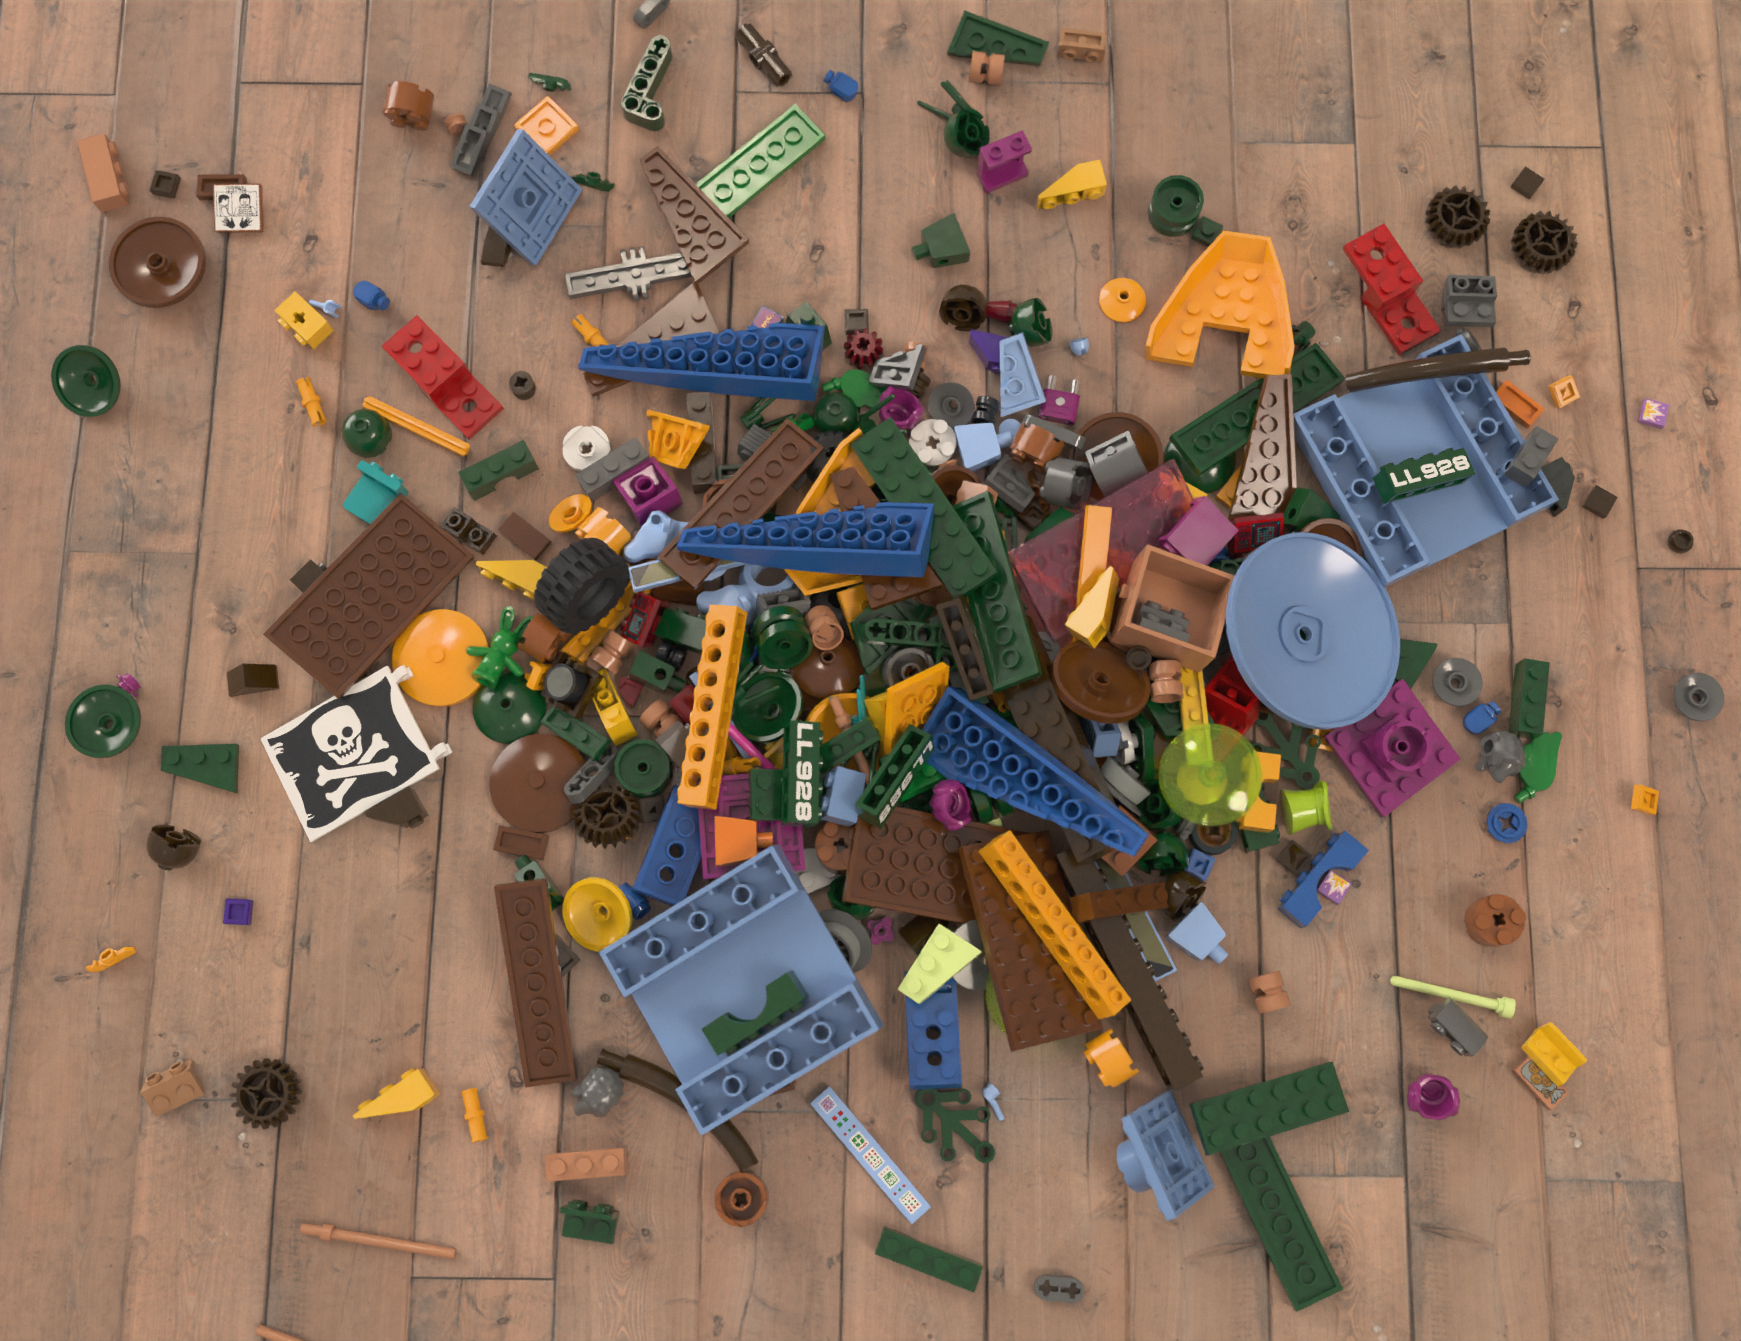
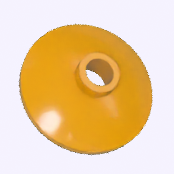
M1116 278L1109 281L1102 288L1099 304L1102 312L1109 319L1115 322L1126 323L1137 319L1143 313L1146 305V295L1143 288L1137 282L1128 278ZM1121 294H1124V295H1126L1128 298L1125 299V300H1124V299H1121V298H1120V295H1121Z
M576 494L565 498L552 510L549 516L550 527L559 533L576 529L589 517L592 511V501L583 494Z

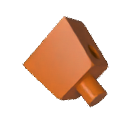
M715 816V855L718 868L744 863L758 854V848H769L773 845V832L758 833L756 821Z

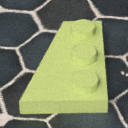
M938 924L898 987V990L918 1004H921L983 952L943 925Z

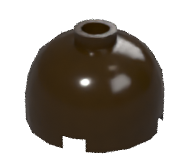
M963 284L956 285L948 290L942 299L939 308L940 318L946 325L948 323L956 325L955 330L969 332L977 330L986 319L987 301L983 293L976 287Z
M155 825L148 835L146 846L149 857L158 864L159 868L171 871L173 868L185 867L195 859L201 843V839L196 834L186 829H183L182 834L174 831L175 826Z
M1177 871L1172 875L1166 874L1159 882H1165V890L1168 894V908L1162 909V911L1173 921L1180 920L1186 915L1182 911L1189 906L1192 909L1201 899L1206 890L1204 885H1207V883L1198 875L1189 871Z

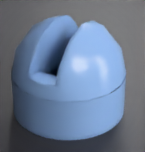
M1087 337L1069 341L1070 349L1074 355L1081 356V353L1085 355L1088 352L1089 341Z

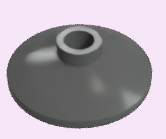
M947 382L933 390L929 397L928 409L932 419L944 420L954 430V426L967 425L971 421L975 411V402L972 394L966 387L958 383ZM952 400L957 403V408L951 407L950 402Z
M1450 658L1440 663L1435 669L1432 679L1433 688L1437 696L1452 706H1465L1475 701L1480 695L1483 685L1482 676L1478 668L1472 662L1463 658ZM1452 680H1456L1458 682L1457 688L1451 685Z
M1690 673L1682 677L1674 688L1675 705L1688 719L1707 721L1717 716L1723 708V690L1720 684L1707 674ZM1692 695L1697 696V698H1698V702H1697V703L1694 702V700H1693V698H1692Z

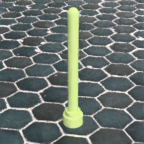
M1393 976L1390 979V983L1393 986L1442 998L1451 997L1455 1001L1493 1009L1500 1017L1511 1019L1515 1012L1516 1002L1512 998L1502 997V999L1497 998L1495 1000L1403 977Z

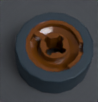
M1204 808L1200 811L1195 827L1192 829L1191 834H1189V841L1196 850L1210 856L1222 854L1230 849L1237 839V823L1233 816L1223 808ZM1210 827L1216 828V835L1210 836L1208 834L1210 832Z

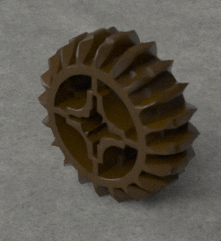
M1457 185L1453 186L1451 190L1446 187L1442 192L1436 193L1428 204L1429 206L1425 212L1427 216L1425 223L1430 225L1428 232H1435L1433 239L1441 238V245L1449 242L1450 248L1455 243L1459 249L1464 245L1469 247L1473 242L1479 241L1487 231V226L1490 223L1488 216L1491 211L1485 209L1488 202H1481L1482 195H1474L1475 189L1468 192L1466 185L1460 190ZM1460 212L1459 218H1458V220L1455 222V219H1456V217H1457V214Z
M1542 211L1537 212L1535 215L1531 213L1526 219H1522L1519 226L1515 228L1514 236L1511 240L1514 243L1511 251L1518 252L1515 255V259L1521 258L1523 260L1521 266L1529 265V271L1537 268L1538 274L1544 270L1547 274L1552 273L1553 270L1557 272L1563 266H1566L1575 255V248L1578 244L1574 241L1577 238V234L1571 233L1574 226L1566 225L1568 219L1560 220V213L1553 217L1551 211L1546 212L1545 215ZM1529 232H1530V234L1532 235V236L1530 237L1531 240H1532V244H1530V242H1529V238H1528ZM1557 240H1558L1559 245H1560V253H1559V251L1557 250V248H1558L1557 243H1556Z
M610 784L606 789L598 786L597 791H593L585 801L577 803L575 806L576 810L573 811V824L578 836L583 838L586 844L592 842L595 848L602 844L605 850L608 844H612L616 848L617 842L625 844L626 837L633 838L634 831H638L639 823L641 822V809L635 796L630 795L627 789L622 791L619 785L615 789H612ZM617 808H622L626 811V814H622ZM588 819H592L594 823H597V826L595 827L590 824Z
M264 1058L262 1063L260 1060L253 1061V1067L250 1065L244 1066L245 1074L238 1073L236 1075L240 1083L233 1082L231 1084L233 1088H237V1092L230 1093L229 1096L237 1100V1102L231 1104V1107L240 1108L235 1116H244L242 1123L249 1124L252 1121V1128H258L261 1125L262 1129H269L270 1124L272 1127H278L280 1121L287 1122L289 1120L287 1113L295 1114L296 1111L292 1105H299L301 1103L299 1099H295V1095L302 1094V1090L295 1089V1086L299 1085L301 1081L300 1079H292L296 1075V1071H288V1063L281 1065L279 1059H274L271 1063L270 1058ZM268 1072L260 1085H251L257 1076ZM277 1077L283 1084L284 1093L280 1092V1090L278 1089V1079H276ZM268 1089L267 1091L270 1092L269 1095H273L275 1097L264 1098L265 1096H263V1093L257 1090ZM249 1095L254 1098V1107L250 1104ZM282 1102L276 1111L265 1115L266 1109L270 1108L271 1103Z

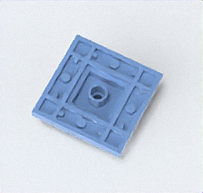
M517 129L469 207L529 264L537 265L583 189L525 130Z
M1171 1090L1159 1094L1121 1118L1124 1132L1130 1139L1123 1141L1117 1148V1162L1120 1172L1124 1173L1123 1178L1133 1191L1140 1193L1153 1189L1157 1198L1158 1208L1164 1214L1167 1221L1177 1218L1215 1187Z

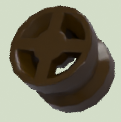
M519 371L511 376L509 385L513 394L518 399L528 400L534 396L536 386L529 373Z
M919 372L913 390L907 391L918 399H922L925 395V387H928L931 382L930 378Z

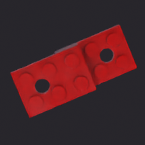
M1385 223L1344 245L1342 250L1368 287L1361 300L1399 356L1440 333L1441 329L1415 293L1423 279ZM1378 251L1382 255V259L1376 260L1372 258L1370 252ZM1404 319L1411 321L1413 328H1404L1401 321Z
M418 315L412 318L381 346L415 381L422 393L468 440L504 409L497 399L470 373L466 364ZM419 343L422 345V349L418 353L410 352L413 344ZM475 402L476 407L473 411H464L466 403Z
M1233 655L1229 657L1205 688L1207 712L1220 731L1219 735L1216 736L1217 739L1211 741L1212 767L1217 770L1259 715L1260 700L1244 681ZM1177 738L1175 746L1185 751L1183 738Z

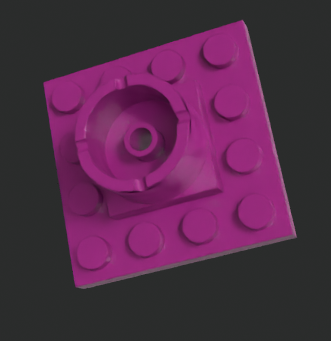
M1399 679L1392 684L1385 699L1371 714L1353 724L1332 729L1322 736L1380 817L1388 815L1461 760L1403 679Z
M749 774L722 776L717 809L698 808L704 880L718 879L741 865L736 864L722 868L716 866L715 816L750 820ZM701 778L697 779V786L700 784ZM756 821L758 833L773 832V845H780L794 871H806L802 827L781 826L782 821ZM758 848V854L767 848Z

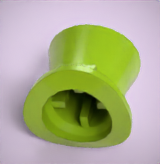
M1326 781L1317 782L1310 790H1280L1282 816L1288 835L1315 825H1324L1328 830H1333Z

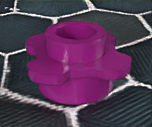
M126 673L123 677L118 674L119 683L117 686L137 697L136 691L141 686L136 679L129 673Z
M884 917L880 921H869L867 927L871 930L872 944L878 945L886 940L888 942L894 940L895 934L891 930L892 921L890 918ZM879 929H883L884 932L879 933Z

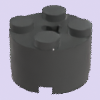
M1061 457L1056 458L1054 461L1049 460L1045 467V482L1040 489L1041 498H1044L1049 505L1080 510L1082 507L1079 505L1082 501L1087 502L1092 489L1093 475L1088 474L1090 464Z
M901 646L896 648L882 662L881 675L885 685L890 688L935 664L933 659L924 651L914 647ZM906 667L913 669L909 676L904 675V672L907 671Z

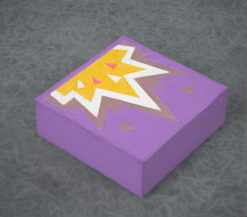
M1646 398L1642 403L1638 423L1662 429L1665 427L1669 404Z
M1330 869L1318 886L1317 892L1334 904L1339 905L1352 883Z

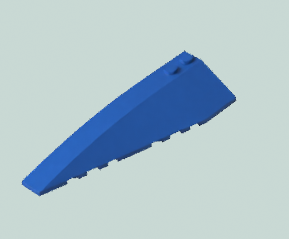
M771 323L769 327L758 328L756 325L748 326L747 330L742 331L725 329L724 332L719 334H712L710 331L672 336V340L661 341L660 338L650 339V343L637 344L634 341L627 342L626 345L616 347L615 344L588 347L583 349L578 368L582 371L684 390L815 401L820 379L825 328L821 325Z
M883 502L876 503L874 508L865 509L864 505L854 506V510L839 512V508L831 509L823 515L809 512L775 517V521L763 522V519L752 520L753 524L739 526L738 522L728 523L727 526L719 529L715 525L683 529L677 544V550L728 561L799 571L924 577L929 557L934 504Z
M947 687L922 729L932 735L935 748L926 761L930 766L946 778L957 780L971 789L979 790L995 799L1003 800L1014 807L1053 821L1057 825L1077 831L1086 837L1101 841L1103 844L1129 855H1137L1149 836L1148 832L1071 769L977 699L970 701L964 689Z

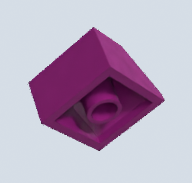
M654 456L612 480L640 527L647 521L651 512L660 510L667 514L683 504L677 487Z

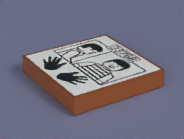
M213 184L215 232H264L261 184Z

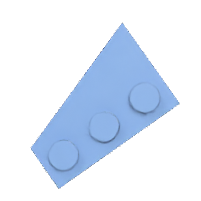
M1023 333L1000 340L1001 417L1046 402Z

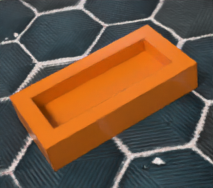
M1508 380L1496 391L1508 414L1527 429L1545 409Z

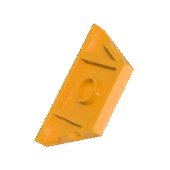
M647 409V417L652 419V430H648V440L650 443L649 457L654 456L657 462L686 469L708 432L710 425Z

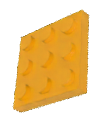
M941 662L887 689L884 736L885 753L890 754L909 724L921 730L923 729L948 687L949 665Z

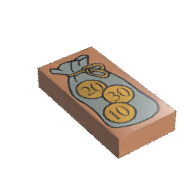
M1529 1056L1512 1070L1548 1110H1553L1569 1094L1563 1085L1557 1087Z

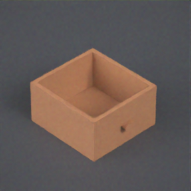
M1147 544L1133 561L1127 584L1122 585L1119 595L1122 601L1110 641L1128 648L1137 645L1144 646L1151 652L1153 657L1162 660H1176L1181 663V667L1200 672L1216 657L1226 619L1228 594L1235 576ZM1147 600L1162 605L1160 609L1170 612L1171 608L1184 612V617L1190 621L1186 630L1190 634L1188 642L1133 624V618L1139 601L1145 604Z

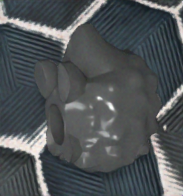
M1497 731L1481 739V758L1476 764V769L1483 772L1488 769L1495 782L1502 783L1506 777H1513L1526 765L1525 748L1521 744V739L1517 738L1516 734L1508 731Z
M593 1068L582 1083L570 1093L573 1098H577L574 1109L577 1116L592 1114L595 1117H605L611 1108L620 1102L623 1096L624 1083L620 1080L618 1073L610 1068Z

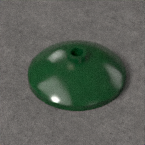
M76 345L66 348L55 359L51 372L52 385L56 396L67 409L80 416L95 417L105 414L114 407L120 395V376L113 361L103 351L89 345Z
M1170 440L1164 452L1165 470L1206 494L1222 488L1231 478L1236 465V455L1233 453L1197 476Z
M511 671L503 672L495 689L481 685L473 700L475 723L486 737L495 742L511 744L522 737L535 734L542 726L540 721L547 711L546 698L541 695L542 690H532L526 686L528 681L525 679L524 673L522 676L517 677ZM510 701V706L503 708V702Z
M764 672L754 676L743 686L748 693L744 696L745 698L776 685L780 686L779 690L754 700L743 708L739 705H736L734 708L732 707L733 722L737 730L745 738L757 743L773 742L783 737L784 724L790 720H799L803 708V696L798 684L788 675L781 672Z
M97 685L84 690L72 701L65 717V732L71 745L86 756L100 759L110 758L125 751L136 739L141 726V712L136 700L127 691L113 685ZM109 721H113L111 728H107Z

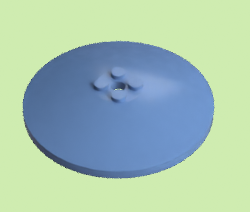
M1305 532L1290 533L1274 538L1259 546L1243 561L1235 574L1229 590L1226 606V627L1234 661L1251 691L1265 706L1281 718L1306 728L1324 730L1340 728L1360 721L1371 714L1382 703L1391 689L1396 677L1400 657V634L1396 613L1387 590L1374 570L1356 552L1339 541L1324 535ZM1300 629L1306 634V640L1300 637Z

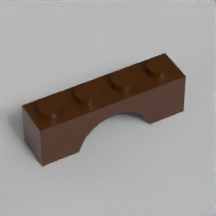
M1165 882L1089 892L1069 898L1073 918L1076 923L1126 914L1149 913L1168 908V894L1165 890Z

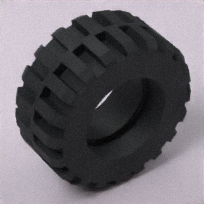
M589 537L580 539L579 542L575 541L568 548L562 549L559 555L549 562L550 565L541 573L542 577L538 579L537 589L534 591L535 605L562 632L577 634L580 631H587L592 625H597L603 617L605 618L609 611L616 607L620 597L624 595V589L628 586V578L630 577L628 564L604 541L598 538Z

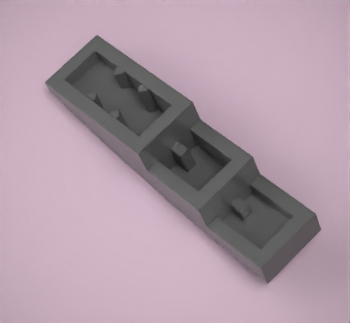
M490 83L488 84L482 103H477L470 124L466 123L450 165L451 168L471 176L474 174L504 116L512 96L511 92Z

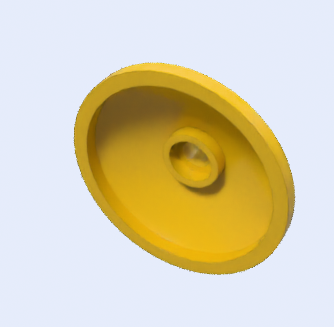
M599 877L585 878L575 883L565 895L562 908L564 923L570 935L581 946L600 952L630 933L632 927L630 904L620 888L612 882Z

